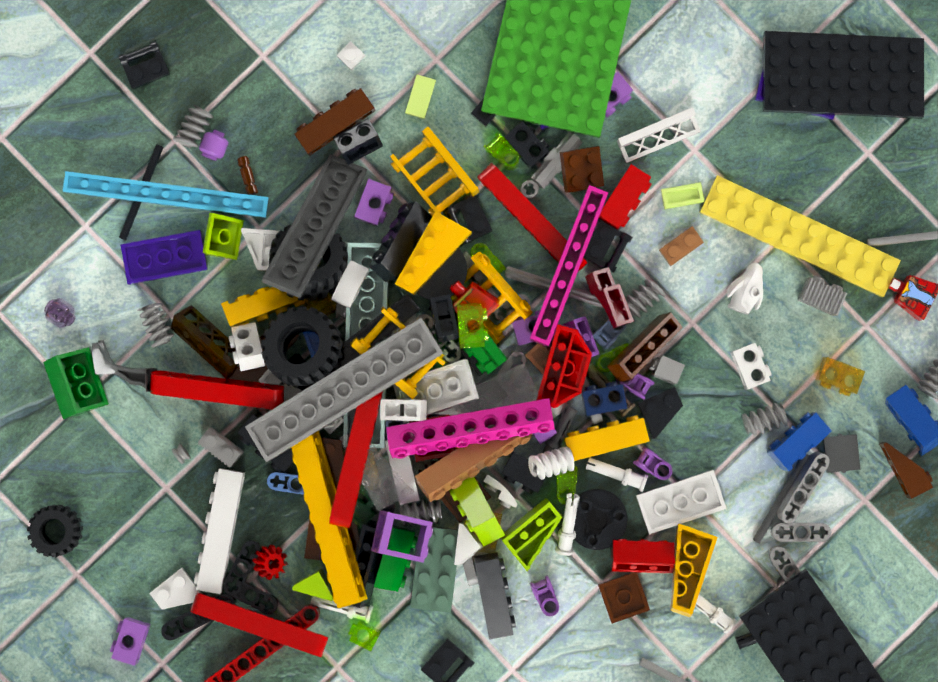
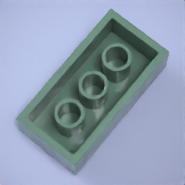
M432 526L433 533L431 538H429L427 546L428 555L424 559V563L416 561L410 608L451 613L457 568L454 562L458 529Z

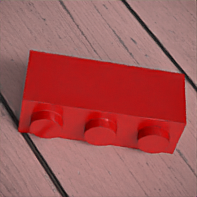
M631 164L604 205L599 219L616 229H619L620 226L624 228L630 219L627 216L631 209L635 211L641 202L638 199L642 192L646 194L652 185L649 182L651 176Z
M627 539L613 540L611 549L612 571L673 573L675 567L674 542L666 540L653 542L644 539L638 541H628Z

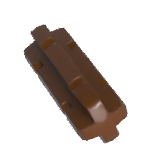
M247 156L239 157L237 161L241 167L240 171L244 185H246V193L248 195H255L258 193L256 185H254L255 180L252 169L249 166V158Z

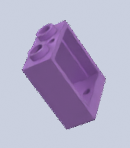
M380 510L371 551L424 563V559L428 555V541L433 533V522ZM394 519L421 525L414 555L387 549Z

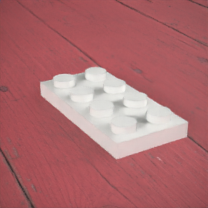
M463 359L427 372L416 384L417 387L415 389L418 391V394L413 400H427V416L479 399L468 359ZM395 384L393 385L397 399L412 400Z
M714 470L636 495L648 534L727 509Z

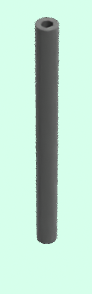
M806 454L802 460L798 461L754 536L753 540L760 544L777 515L778 507L810 455Z

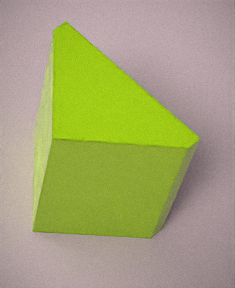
M209 213L203 253L208 256L237 260L242 234L241 228H243L244 220Z
M322 568L293 585L292 590L329 601L333 600L331 584L328 582Z

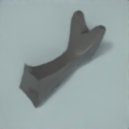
M104 340L92 343L95 374H114L123 378L129 384L140 385L146 389V392H150V373L157 371V368H130L117 365L110 358Z

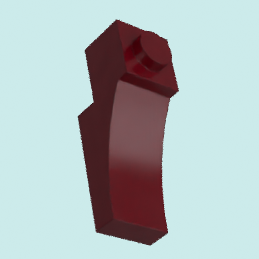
M609 267L591 272L585 276L591 294L596 296L605 309L613 329L634 322L620 284L615 285Z

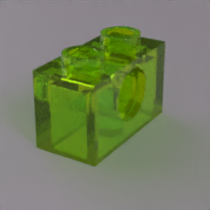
M482 303L457 304L460 348L485 347V341H489L488 328L484 329L483 321L487 320L486 308H482ZM469 321H477L479 323L476 330L468 329L467 324Z

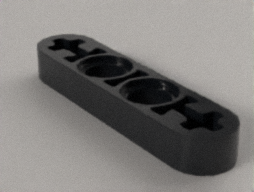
M227 593L216 597L219 600H222V598L229 599L231 604L235 605L234 597ZM188 611L164 624L161 634L166 640H175L212 620ZM186 616L194 618L195 624L193 627L185 626L184 618ZM179 620L181 628L174 632L175 636L167 634L168 626L170 625L173 628L179 625L176 622Z

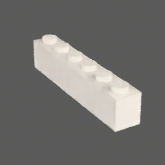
M220 468L214 474L213 484H216L215 492H211L209 500L212 508L211 512H207L205 524H208V529L202 536V544L205 545L203 552H200L198 557V564H201L200 571L196 572L194 584L197 585L196 590L216 594L223 593V584L228 568L245 472Z

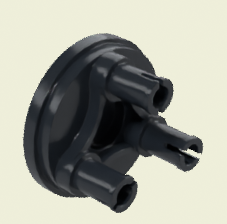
M458 248L416 293L429 300L433 297L448 294L451 297L455 295L450 290V287L456 281L464 285L467 277V263L461 250Z
M591 489L579 494L580 499L574 526L576 538L574 540L581 546L591 550H603L612 547L613 540L621 539L627 528L628 519L624 504L616 495L603 489Z

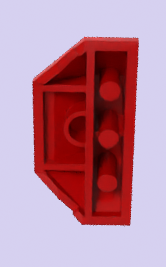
M557 324L536 401L549 398L551 407L557 408L581 394L592 352L578 329Z

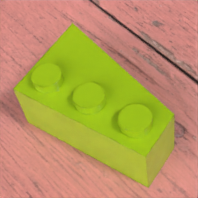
M469 477L458 488L449 490L453 500H458L460 503L457 508L462 517L466 515L468 518L465 523L469 531H475L483 547L505 536L475 477Z
M545 498L504 532L505 536L500 539L528 572L531 567L530 565L541 552V548L555 530L562 516L550 501Z

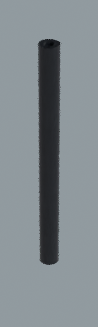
M156 144L142 181L150 182L164 147ZM133 201L119 238L127 240L142 202Z

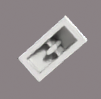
M459 523L454 565L463 564L483 548L479 538L474 532L469 531L466 523Z

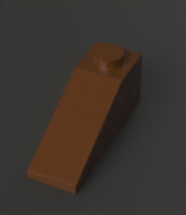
M887 442L879 443L906 498L912 499L933 488L931 484L933 480L928 471L925 472L924 469Z

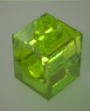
M359 620L358 624L353 623L348 632L351 635L349 641L370 652L381 633L380 630ZM366 630L369 633V638L361 640L358 637V631Z

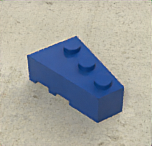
M905 385L888 396L885 404L899 425L902 424L909 433L907 436L910 441L914 440L921 450L918 452L922 457L938 446V420L934 421L930 416V409L925 404L922 405L919 402V396L913 388L909 389Z
M816 412L804 414L799 419L801 422L796 427L792 425L784 432L785 436L781 440L777 438L769 445L770 449L767 453L782 470L790 471L796 461L802 460L811 448L816 447L832 431Z

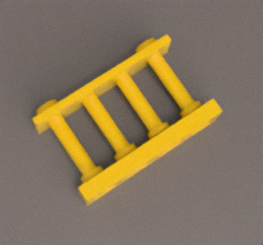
M426 127L422 131L424 138H422L423 141L399 160L394 154L390 157L393 161L391 163L393 169L397 173L402 172L430 207L427 211L433 217L435 211L441 214L442 211L464 194L470 193L474 197L479 193V189L432 130ZM427 147H433L437 152L434 154L435 157L410 175L403 166ZM445 162L449 167L447 169L448 172L423 191L416 181L439 163ZM452 178H458L461 182L460 188L435 207L428 197Z
M479 251L471 257L474 264L467 270L465 283L481 270L488 278L481 287L487 291L494 285L501 293L498 297L500 300L499 306L495 310L505 301H508L515 309L498 325H494L488 316L476 327L478 330L483 327L497 345L505 338L502 331L519 316L525 320L533 311L528 302L522 300L492 266L490 259ZM453 295L451 299L454 300L457 296Z
M383 306L381 312L384 314V317L364 339L361 338L359 340L355 337L350 343L351 347L360 354L370 350L371 342L390 321L400 328L399 331L407 327L397 319L398 314L392 308L386 309ZM442 354L419 368L411 379L405 380L403 378L395 383V385L413 400L418 394V391L415 389L417 387L416 384L437 361L443 366L446 363L443 359L445 355Z

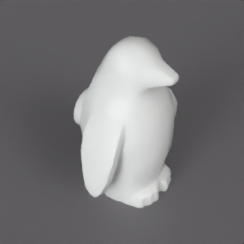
M758 263L749 264L743 275L730 284L727 290V297H731L728 308L749 315L753 307L755 310L759 309L763 299V268Z

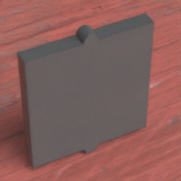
M838 434L837 436L825 437L823 439L824 453L829 457L827 473H846V471L861 470L857 434L843 436Z

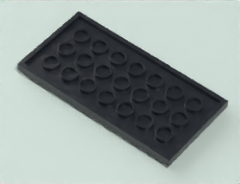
M765 31L763 33V112L922 119L924 118V38Z
M806 569L739 615L784 682H884Z

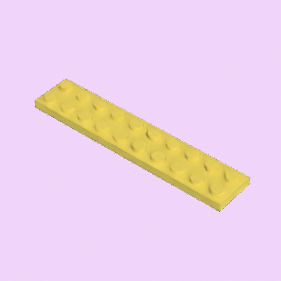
M718 175L699 212L880 297L885 296L901 261Z

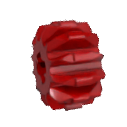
M270 544L268 548L262 546V552H256L258 558L253 559V562L256 563L253 568L260 577L271 580L272 577L279 578V572L285 573V570L282 568L288 565V563L284 561L287 555L282 553V548H275L274 545Z

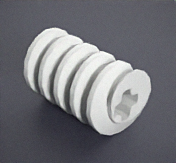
M567 446L529 457L530 473L534 477L538 475L541 480L545 479V475L549 478L553 474L555 476L559 475L560 472L564 474L567 472V469L570 472L574 471V457L571 449Z

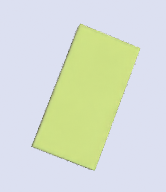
M416 75L405 114L425 119L436 80Z
M701 182L661 189L664 210L704 203Z

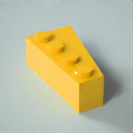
M435 211L395 285L415 295L472 234V231Z
M268 286L256 290L253 295H242L237 297L233 303L229 304L226 301L221 303L229 325L235 327L249 324V322L257 320V322L264 321L269 318V314L276 312V315L281 312H286L289 306L295 305V307L306 304L307 299L302 301L298 300V297L295 296L291 298L287 296V292H281L277 288H269Z
M679 523L676 527L675 567L673 571L670 611L691 617L718 537Z

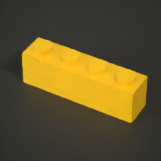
M638 415L627 417V422L619 423L618 420L606 423L607 427L600 429L599 425L588 427L587 432L581 434L579 430L567 433L568 437L564 438L565 446L571 449L574 461L650 442L644 418H638Z

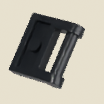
M156 40L150 42V45L126 55L124 53L118 55L133 90L170 75ZM152 52L155 53L156 57L130 67V61Z
M476 195L451 205L443 211L445 216L447 215L450 220L460 225L455 211L460 210L469 230L472 231V234L460 247L492 232Z
M600 221L583 258L602 268L609 267L610 272L615 273L617 269L616 264L627 243H630L633 237ZM614 237L620 238L609 262L603 261Z
M447 638L421 668V671L434 682H445L441 677L459 657L463 662L446 681L456 682L468 667H472L475 662Z

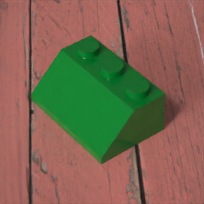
M89 347L56 355L43 362L63 419L74 417L109 404L99 375L95 374L93 358Z
M392 525L387 549L409 554L411 548L415 549L418 540V537L414 536L416 531ZM383 554L374 587L396 592L399 591L400 587L404 588L407 576L403 574L405 567L410 568L412 560Z

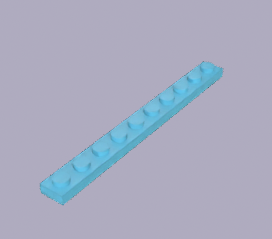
M65 171L63 192L262 218H266L269 199L263 196Z

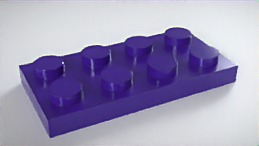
M201 230L120 245L128 285L208 270L206 255L203 253L204 243Z

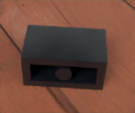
M513 452L502 471L505 475L503 479L512 484L515 481L523 485L521 489L530 494L533 491L538 493L545 479L541 480L538 475L534 477L530 473L529 460Z

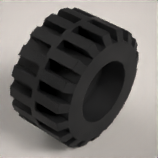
M51 505L33 514L34 517L29 520L30 526L27 527V531L30 532L27 538L32 541L31 547H35L37 553H43V556L58 557L73 551V548L78 546V541L82 539L81 531H83V526H80L82 521L80 518H77L75 511H71V508L67 506ZM51 519H58L65 527V536L59 543L50 541L46 536L45 527Z

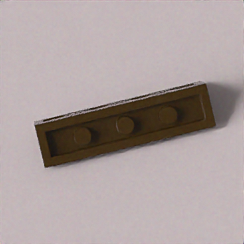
M192 305L175 314L171 330L224 378H230L233 375L235 366L239 365V363L235 364L234 360L228 356V352L236 351L235 348H231L229 338ZM191 313L196 318V321L188 320L185 316ZM199 327L207 328L210 330V333L202 332ZM213 340H221L224 346L216 345Z

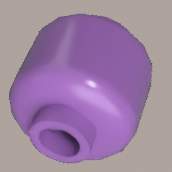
M213 130L212 133L206 132L199 146V150L202 152L201 155L214 161L223 158L229 144L228 140L224 138L225 134L217 130Z

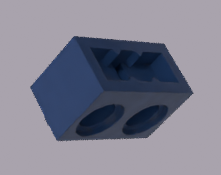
M617 381L605 383V388L598 389L597 385L585 387V391L581 392L585 416L628 409L623 384L618 385ZM612 390L619 394L617 402H611L608 398ZM592 394L597 395L599 398V403L596 406H591L588 402V398Z

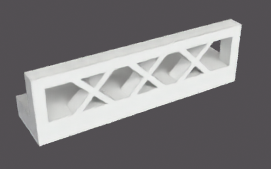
M692 107L618 138L617 143L625 162L629 163L700 133L701 131L695 119L696 113L694 108ZM690 119L694 130L688 133L680 130L682 122ZM671 129L676 131L672 140L662 138L664 130ZM650 136L658 139L655 147L648 148L644 146L645 138ZM630 144L638 146L637 154L628 157L625 146Z

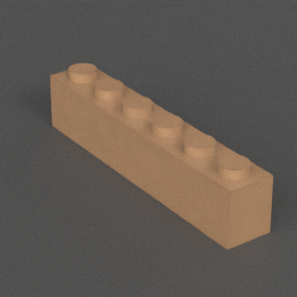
M510 421L507 424L512 425L516 422ZM532 434L525 437L515 436L509 437L507 440H492L485 444L476 443L463 448H457L415 475L416 483L429 502L439 500L450 489L458 488L467 478L475 477L484 467L492 466L501 456L509 455L518 445L526 444L531 439Z

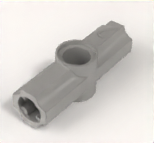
M569 131L556 148L554 147L545 157L544 163L531 179L539 187L545 189L555 175L562 171L560 152L578 149L583 142Z

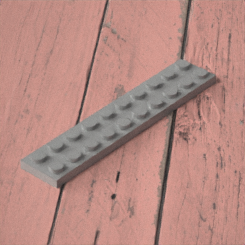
M420 318L248 424L245 428L264 460L269 462L444 353L424 320Z

